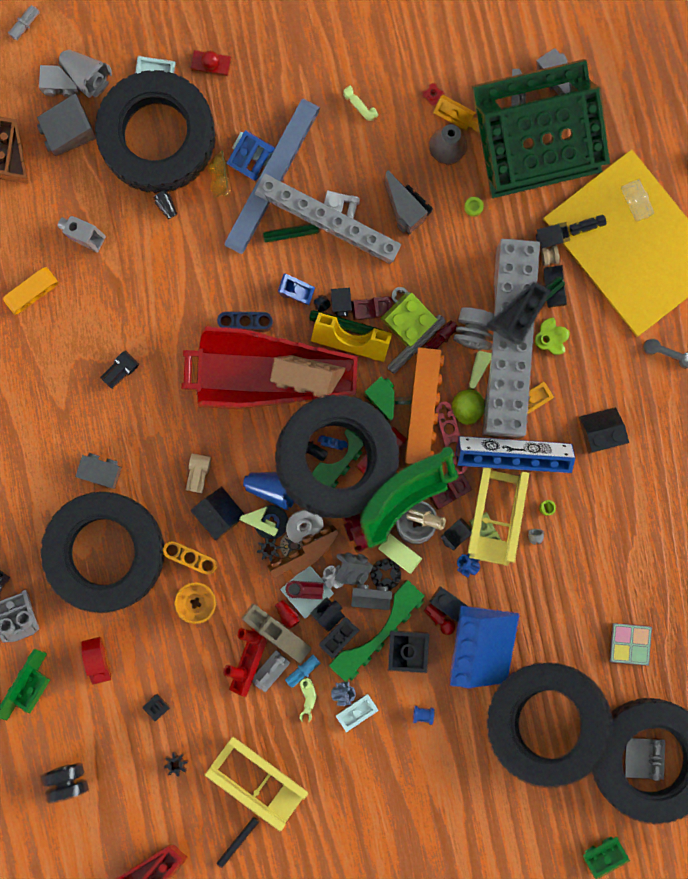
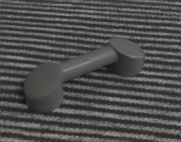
M649 339L643 344V350L646 354L653 355L657 352L678 360L682 368L688 369V352L682 354L661 346L660 342L656 339Z

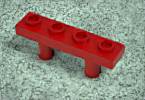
M253 627L251 630L239 629L237 637L240 640L247 641L238 667L226 665L223 671L225 676L233 678L229 690L243 697H247L268 641L266 637Z

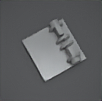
M631 738L626 745L625 777L652 780L664 779L665 740Z

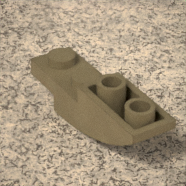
M252 603L241 618L300 664L312 649L254 603Z

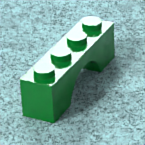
M346 429L344 432L348 440V451L344 458L333 464L320 462L312 472V475L326 486L335 488L339 483L337 481L339 476H345L351 468L349 466L351 461H357L363 453L361 449L364 444L349 429Z

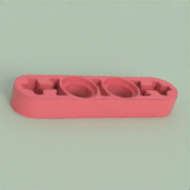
M441 402L435 411L438 413V424L444 447H448L451 442L457 443L460 433L451 404ZM444 405L445 408H449L447 417H452V420L442 423L441 419L445 418L443 413H439V410ZM446 424L454 426L455 430L452 434L444 432ZM468 466L462 467V471H458V469H456L458 475L463 474L467 470Z

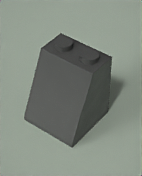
M76 94L71 95L37 117L39 124H37L38 130L47 139V141H44L48 152L52 151L55 156L96 139L90 121Z

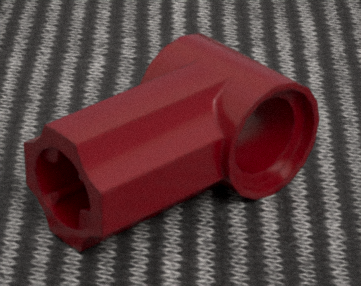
M294 580L287 583L285 591L291 598L323 600L324 583ZM292 584H297L300 588L299 593L296 595L289 593V586Z

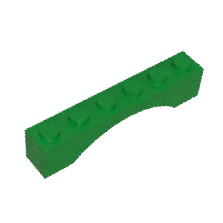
M406 580L394 593L391 614L381 631L361 646L342 650L332 660L329 667L345 682L348 679L352 681L359 673L357 669L361 665L365 667L371 661L372 657L370 655L374 651L379 652L385 645L383 641L388 636L390 637V631H398L396 627L401 622L404 624L412 616L410 614L414 607L418 609L424 603L423 597L425 595L410 581Z

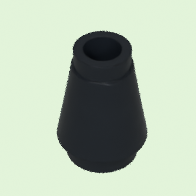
M166 190L153 197L155 205L168 220L178 214L171 194Z

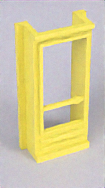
M483 467L468 549L469 558L506 566L510 562H515L530 473L521 472L520 476ZM489 479L516 484L510 524L483 518ZM481 523H492L509 527L507 542L479 536Z
M235 737L230 739L205 774L206 777L280 832L301 800L305 799L309 793ZM233 748L269 773L258 789L254 790L253 795L218 770ZM272 775L284 785L269 806H266L256 796L259 795V791Z

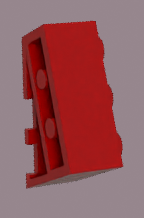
M171 845L116 879H171L188 857L175 845Z

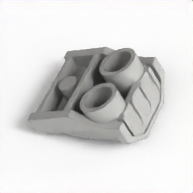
M23 590L20 594L0 601V639L3 643L16 642L33 635L40 629L27 590Z

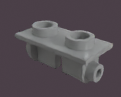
M276 650L254 675L253 682L259 689L266 692L290 662Z

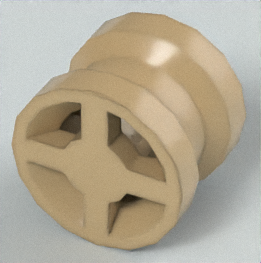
M556 245L548 249L541 248V260L544 267L551 263L555 265L560 263L559 251Z

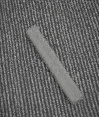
M441 315L436 317L437 321L411 347L407 346L388 365L387 368L393 374L416 353L418 347L421 348L446 322Z

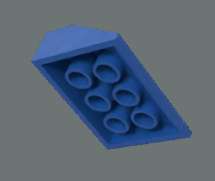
M461 606L450 669V686L474 688L501 684L507 679L510 671L519 613Z

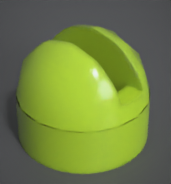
M551 500L543 501L539 506L540 513L545 516L554 514L556 511L555 503Z

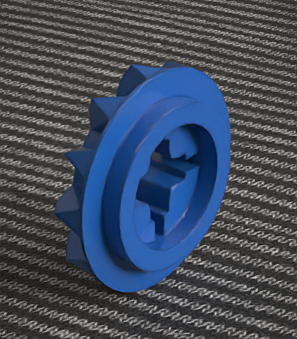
M319 436L318 442H321L322 446L343 450V448L348 446V443L343 440L327 436Z

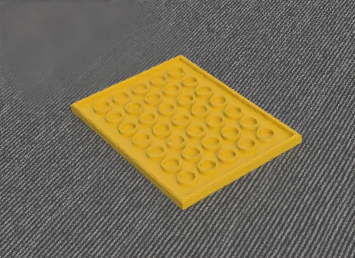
M632 149L543 218L547 226L567 223L570 241L562 243L563 246L636 337L640 336L688 298V218ZM599 215L605 216L607 221L605 226H597L596 229L584 233L581 231L580 234L572 236L569 226L576 223L578 225L581 221L590 218L596 219V216Z

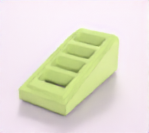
M480 350L476 353L468 386L469 389L473 390L477 386L491 361L492 353Z

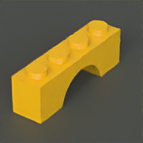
M318 313L311 341L384 362L392 333L374 328L365 335H352L341 328L337 317Z

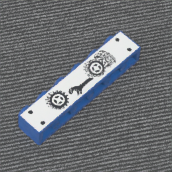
M458 436L456 446L458 466L572 473L576 459L573 445L569 443Z

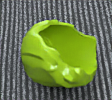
M468 389L457 393L451 403L453 415L462 424L470 425L476 423L485 411L484 398L480 392Z

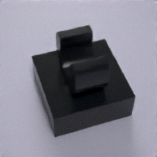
M158 693L142 707L154 721H157L170 709Z

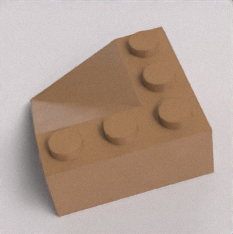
M288 355L275 358L270 381L275 382L278 387H295V391L305 393L306 390L313 391L315 396L325 397V395L332 393L345 372V368Z

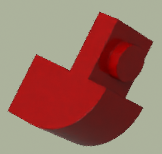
M97 637L81 641L83 665L92 685L111 680V674L106 663L105 648L101 638Z

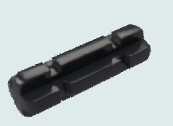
M406 185L405 188L428 212L427 216L430 215L433 208L426 204V201L416 191L414 192L410 185Z
M604 215L596 216V219L590 218L579 222L578 225L576 223L569 226V230L572 236L580 234L581 231L584 233L596 229L597 226H605L607 221Z

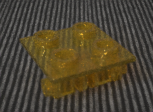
M220 151L208 164V172L211 174L212 179L210 188L211 192L214 193V198L221 194L223 197L230 196L231 192L230 182H228L230 179L227 177L229 175L228 165L226 164L227 161H225L223 151Z

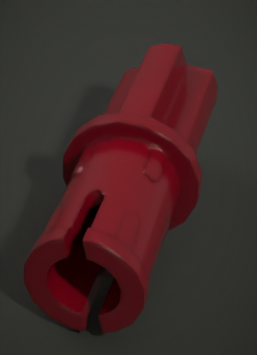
M450 320L440 331H436L437 335L425 347L437 349L444 342L447 343L450 336L456 332L458 325Z

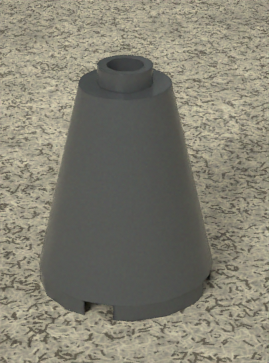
M450 124L433 133L429 142V149L431 155L438 162L449 165L458 162L464 156L467 142L460 129L456 125Z

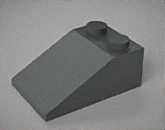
M388 170L385 173L384 182L396 222L398 223L396 226L402 233L406 232L410 235L426 220L428 212Z

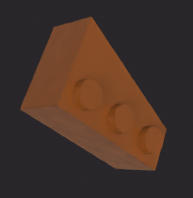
M0 117V179L28 183L17 120Z

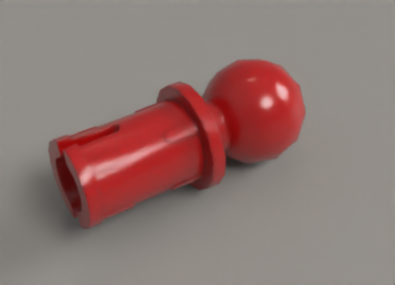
M430 603L423 610L432 619L435 626L440 625V630L444 635L454 633V623L450 620H445L446 615H443L433 604Z

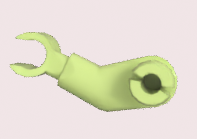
M351 85L344 89V97L347 100L350 99V102L366 120L372 121L378 117V112L374 107L368 110L360 98L354 95Z
M305 678L300 682V687L306 699L304 703L305 709L300 714V720L303 722V715L307 713L309 715L308 722L312 720L310 712L314 707L317 695L312 681Z

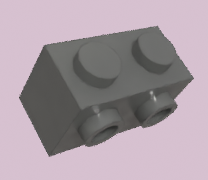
M88 453V456L82 455L75 477L115 489L122 467L117 466L118 462L107 459L104 462L99 460L100 456Z

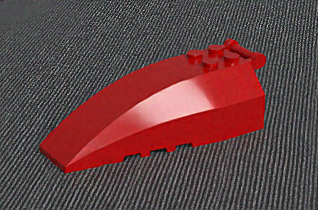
M205 326L201 330L198 351L183 350V357H185L184 381L181 383V389L196 390L198 407L245 409L312 401L319 398V396L313 395V391L298 392L294 390L295 387L288 386L287 388L276 386L275 382L270 381L275 358L293 355L344 367L345 372L332 393L327 395L352 396L356 395L358 356L309 346L300 342L288 341L283 338H276L246 329ZM192 357H198L197 383H191Z

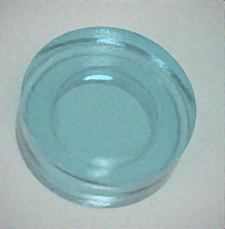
M394 397V405H410L412 397Z

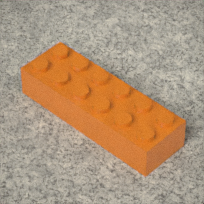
M418 347L416 351L404 460L405 466H410L434 455V451H431V445L435 444L436 432H433V426H436L438 421V413H435V407H438L440 402V394L437 393V388H440L442 383V374H439V369H442L444 364V355H441V350Z

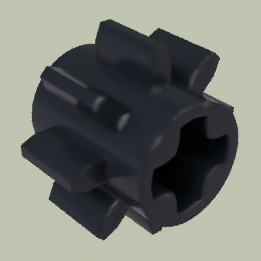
M266 538V543L259 542L262 548L257 553L262 552V560L267 556L272 561L273 555L279 557L276 551L281 546H275L276 539L271 543ZM267 544H270V547H274L271 555H268V552H264Z
M173 752L172 758L168 756L165 758L168 764L164 768L170 770L169 776L172 773H176V776L179 777L181 770L186 772L187 769L184 767V764H187L189 761L182 758L184 753L176 756V752ZM176 760H178V761H179V766H177L176 768H174V767H173V765H174L173 762H175Z

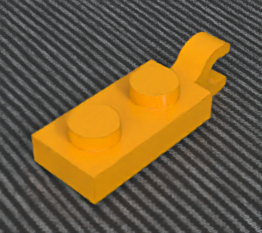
M445 95L440 97L433 113L464 130L471 127L480 133L478 119L474 118L476 112Z
M545 382L529 390L527 414L554 398Z

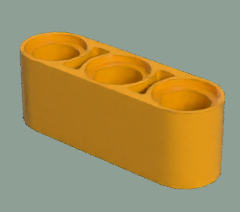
M44 267L3 297V301L11 312L17 315L55 288L59 282L48 267Z
M168 542L163 548V553L167 558L203 574H212L217 569V562L214 558L178 542ZM171 545H175L178 549L177 554L174 556L168 553V548ZM189 552L195 555V561L191 564L185 558ZM206 560H210L213 563L211 571H206L203 568V563Z

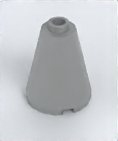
M72 50L63 51L59 56L61 68L88 98H91L90 96H98L109 83L107 81L108 75L111 76L112 74L108 64Z

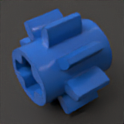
M469 553L467 555L462 554L457 560V566L459 567L457 571L469 578L470 574L476 575L480 570V560L469 558Z

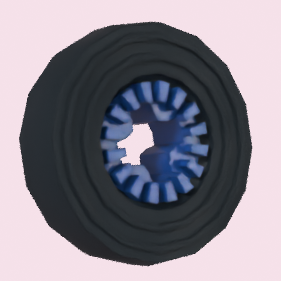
M268 505L265 506L268 508L262 522L270 520V517H274V521H277L275 528L279 529L276 536L256 527L255 529L263 538L277 539L286 532L288 517L280 507Z

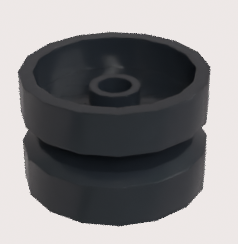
M82 763L58 767L40 776L43 786H55L45 792L47 803L66 800L89 791L87 780H74L85 773Z

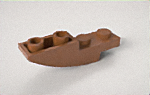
M333 525L322 527L319 530L320 532L314 535L304 536L302 541L299 542L300 550H292L288 553V556L271 561V564L267 567L273 578L288 570H291L295 576L311 566L334 542L338 535L336 528Z

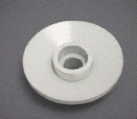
M300 510L288 520L286 533L292 542L299 544L304 536L320 532L319 530L324 526L323 519L316 514Z

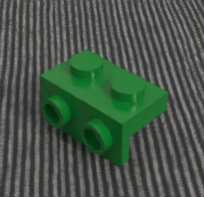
M608 837L602 841V845L597 848L592 846L585 851L586 854L583 855L584 860L595 879H599L630 862L618 837Z

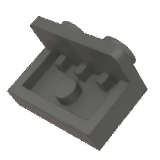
M348 552L346 554H337L336 557L343 564L334 580L339 584H364L373 567L368 562V558L362 554L353 555Z
M357 584V588L353 587L351 606L389 610L392 591H388V587L377 586L376 589H369V585Z

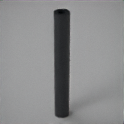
M253 817L218 860V866L224 867L259 823L257 818Z

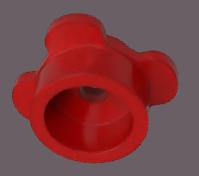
M431 83L429 88L422 92V97L426 98L432 106L437 104L442 95H445L444 91L437 88L435 83Z

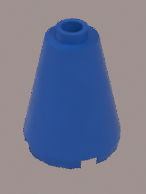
M250 472L248 476H245L243 486L246 487L247 492L285 510H289V507L292 508L294 500L285 492L286 490L282 487L277 472Z

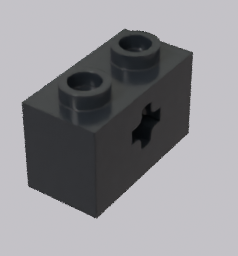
M566 222L537 229V234L535 235L536 241L540 242L541 248L570 241Z
M345 616L319 643V646L333 659L360 630Z

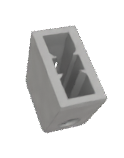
M70 216L69 219L62 217L58 222V228L62 229V233L68 238L98 253L106 235L96 226L74 216Z

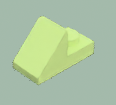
M268 507L245 514L239 519L273 536H276L279 530L275 528L276 524L269 520L262 522Z

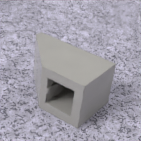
M40 65L39 89L44 95L55 96L56 94H63L66 97H70L73 94L80 95L77 85L60 66Z

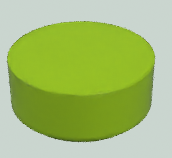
M478 197L468 198L464 205L465 212L472 217L480 215L484 208L483 201Z

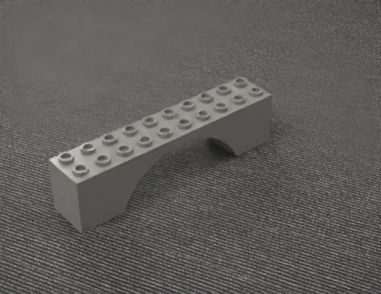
M512 239L500 240L496 248L494 317L533 281L537 282L540 242ZM534 323L520 346L493 332L482 436L521 439L526 435Z

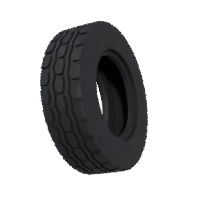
M163 70L141 71V73H134L116 83L117 85L113 86L108 91L107 96L103 98L100 104L101 107L97 112V121L95 122V136L98 149L114 175L130 187L149 193H160L164 190L168 192L174 191L179 187L182 188L188 185L191 180H195L200 175L199 173L203 172L208 165L207 162L211 159L216 135L212 113L199 89L182 76L179 77L175 73L164 72ZM151 104H164L176 109L182 114L187 123L186 138L180 149L170 157L162 160H146L138 157L129 150L125 140L126 127L130 118L139 109Z
M327 395L314 399L303 405L293 414L279 435L275 451V467L279 481L286 490L287 495L295 501L294 503L306 509L305 511L332 519L347 518L365 511L377 491L397 474L399 448L396 444L395 433L392 432V427L388 420H385L384 415L378 409H374V406L366 401L363 402L362 399L353 396L351 398L349 395ZM327 426H340L349 429L360 438L366 449L367 466L364 475L357 484L348 488H332L322 484L312 475L306 462V447L311 435L315 431Z
M93 492L81 495L67 502L49 521L41 542V564L43 572L46 574L45 577L48 583L51 584L52 589L68 604L88 612H113L138 602L153 588L160 576L164 563V540L160 527H158L154 517L144 506L135 500L116 493ZM101 519L112 520L122 525L130 534L134 544V560L130 570L122 579L110 585H99L85 579L78 572L72 554L73 544L78 533L89 523Z
M558 663L531 664L509 675L497 688V692L494 693L487 713L489 742L492 745L491 748L495 756L498 757V761L504 768L506 767L509 773L519 778V780L539 787L568 785L591 774L606 756L613 732L610 706L600 687L578 669ZM551 690L565 695L573 702L580 715L581 731L579 739L567 754L559 758H545L534 753L525 744L520 734L519 718L524 705L531 697L543 691Z
M656 698L632 700L612 711L613 732L609 749L602 762L592 772L600 792L617 810L639 822L663 824L664 822L670 823L688 816V711L677 704ZM660 728L668 730L678 740L683 753V765L679 776L670 786L656 792H645L632 787L627 781L622 768V756L627 743L634 735L646 729Z

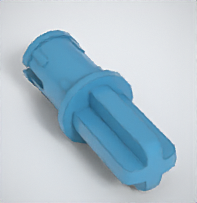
M311 655L301 666L298 665L299 668L288 676L285 681L293 688L304 677L308 678V674L321 663L314 655Z

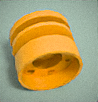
M187 584L176 595V612L180 618L188 623H203L215 612V595L204 584ZM196 598H199V603H201V606L196 607V609H193V604H191V600H196Z

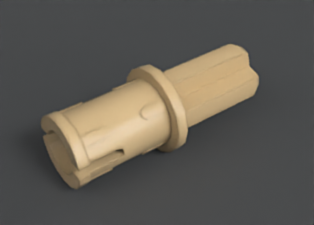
M410 509L407 514L409 520L421 523L424 527L431 526L442 530L446 523L444 517L432 515L428 511L424 513Z

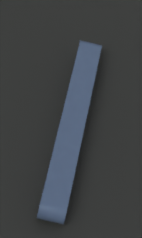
M305 99L300 101L225 242L226 247L240 254H243L270 204V202L255 195L264 173L282 182L318 115L319 106Z

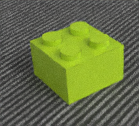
M406 292L380 318L403 344L409 347L437 321V318L412 292Z

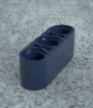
M222 312L217 318V323L221 328L267 332L273 327V319L266 312ZM225 317L231 319V324L228 326L221 324L222 319ZM245 317L251 320L248 326L240 324V321ZM262 318L270 320V323L265 327L259 324Z

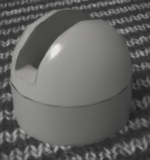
M541 529L529 530V541L534 545L536 543L541 544L544 539V531Z

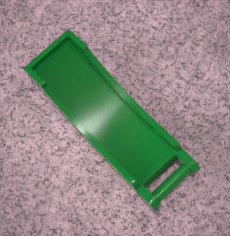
M445 447L440 453L408 466L388 480L377 491L366 507L361 519L369 548L386 542L387 535L393 525L409 509L429 497L446 491L448 489L447 484L457 480L458 472L454 467L452 448ZM444 461L447 467L446 474L443 473L442 462Z

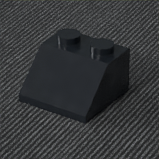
M616 407L579 417L588 454L629 443L625 424Z
M222 486L190 510L214 540H218L241 521L239 520L240 517L245 515Z
M390 631L388 671L427 673L429 633Z

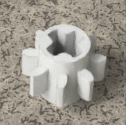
M333 565L328 566L323 572L324 577H322V580L329 589L332 586L336 589L343 586V584H339L334 580L341 567L340 565L336 568Z

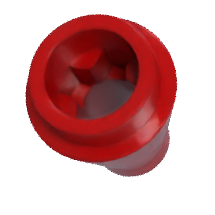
M281 600L275 605L284 627L286 626L287 629H291L300 622L299 615L285 600Z

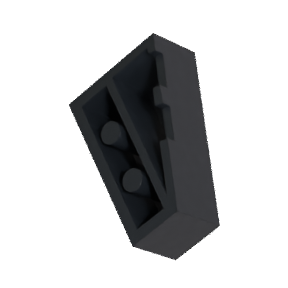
M533 281L491 319L485 327L520 346L551 290Z

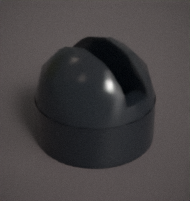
M319 295L317 299H314L315 308L319 312H324L330 307L331 302L327 297Z

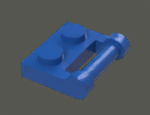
M245 130L226 164L257 181L261 168L270 152L273 153L275 147ZM260 146L264 149L251 171L247 167Z

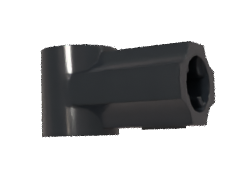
M125 350L114 360V364L100 378L113 389L126 375L129 376L139 366V363Z

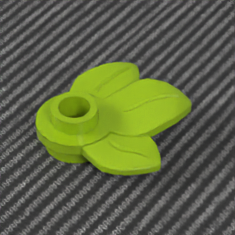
M549 318L541 324L540 332L535 337V344L539 349L548 350L554 355L563 354L566 351L562 343L569 338L570 331L565 327H556L555 319ZM543 337L546 338L547 343L543 341Z

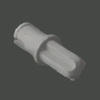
M31 5L21 18H17L18 21L8 34L18 41L23 32L30 28L29 25L39 14V10Z

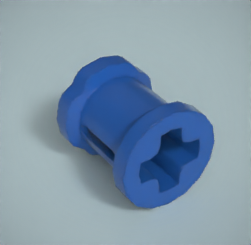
M414 706L413 723L426 722L429 725H433L434 708L424 709Z

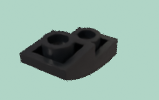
M563 265L544 268L545 287L558 276L564 280ZM565 285L547 300L548 308L567 305Z

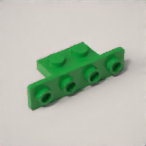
M34 649L30 653L28 660L19 671L12 686L8 689L2 703H0V719L8 720L16 705L26 713L31 714L50 682L48 677L38 671L47 656L46 652Z

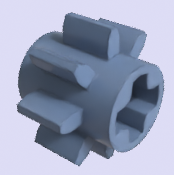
M349 682L336 683V687L331 691V697L333 701H337V706L351 705V701L355 698V690L353 687H349Z

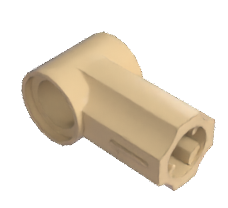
M191 454L186 490L203 493L211 457Z

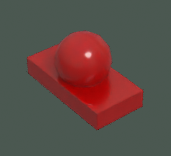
M194 50L191 70L228 76L231 56L216 54L213 51L203 52Z

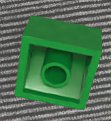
M381 376L364 392L363 396L376 410L378 409L384 415L385 420L391 423L394 417V384L387 377L383 379Z

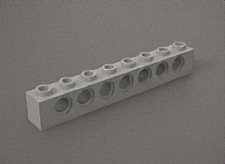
M265 173L256 189L255 195L389 264L394 261L402 245Z

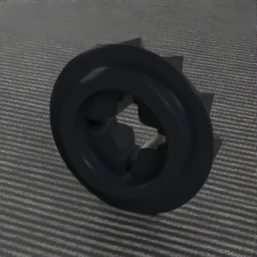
M382 559L373 565L371 579L376 586L392 589L401 580V569L393 560ZM392 568L390 576L393 580L385 578L380 581L383 574L379 569L387 571Z

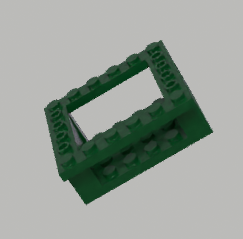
M586 59L472 86L492 199L601 173L602 165L610 164L600 87L589 79ZM569 83V93L506 108H501L495 102L497 99ZM565 129H570L571 135L569 138L563 139L561 137L562 132ZM545 134L552 135V139L549 143L542 142V138ZM527 138H531L533 140L532 146L524 148V141Z

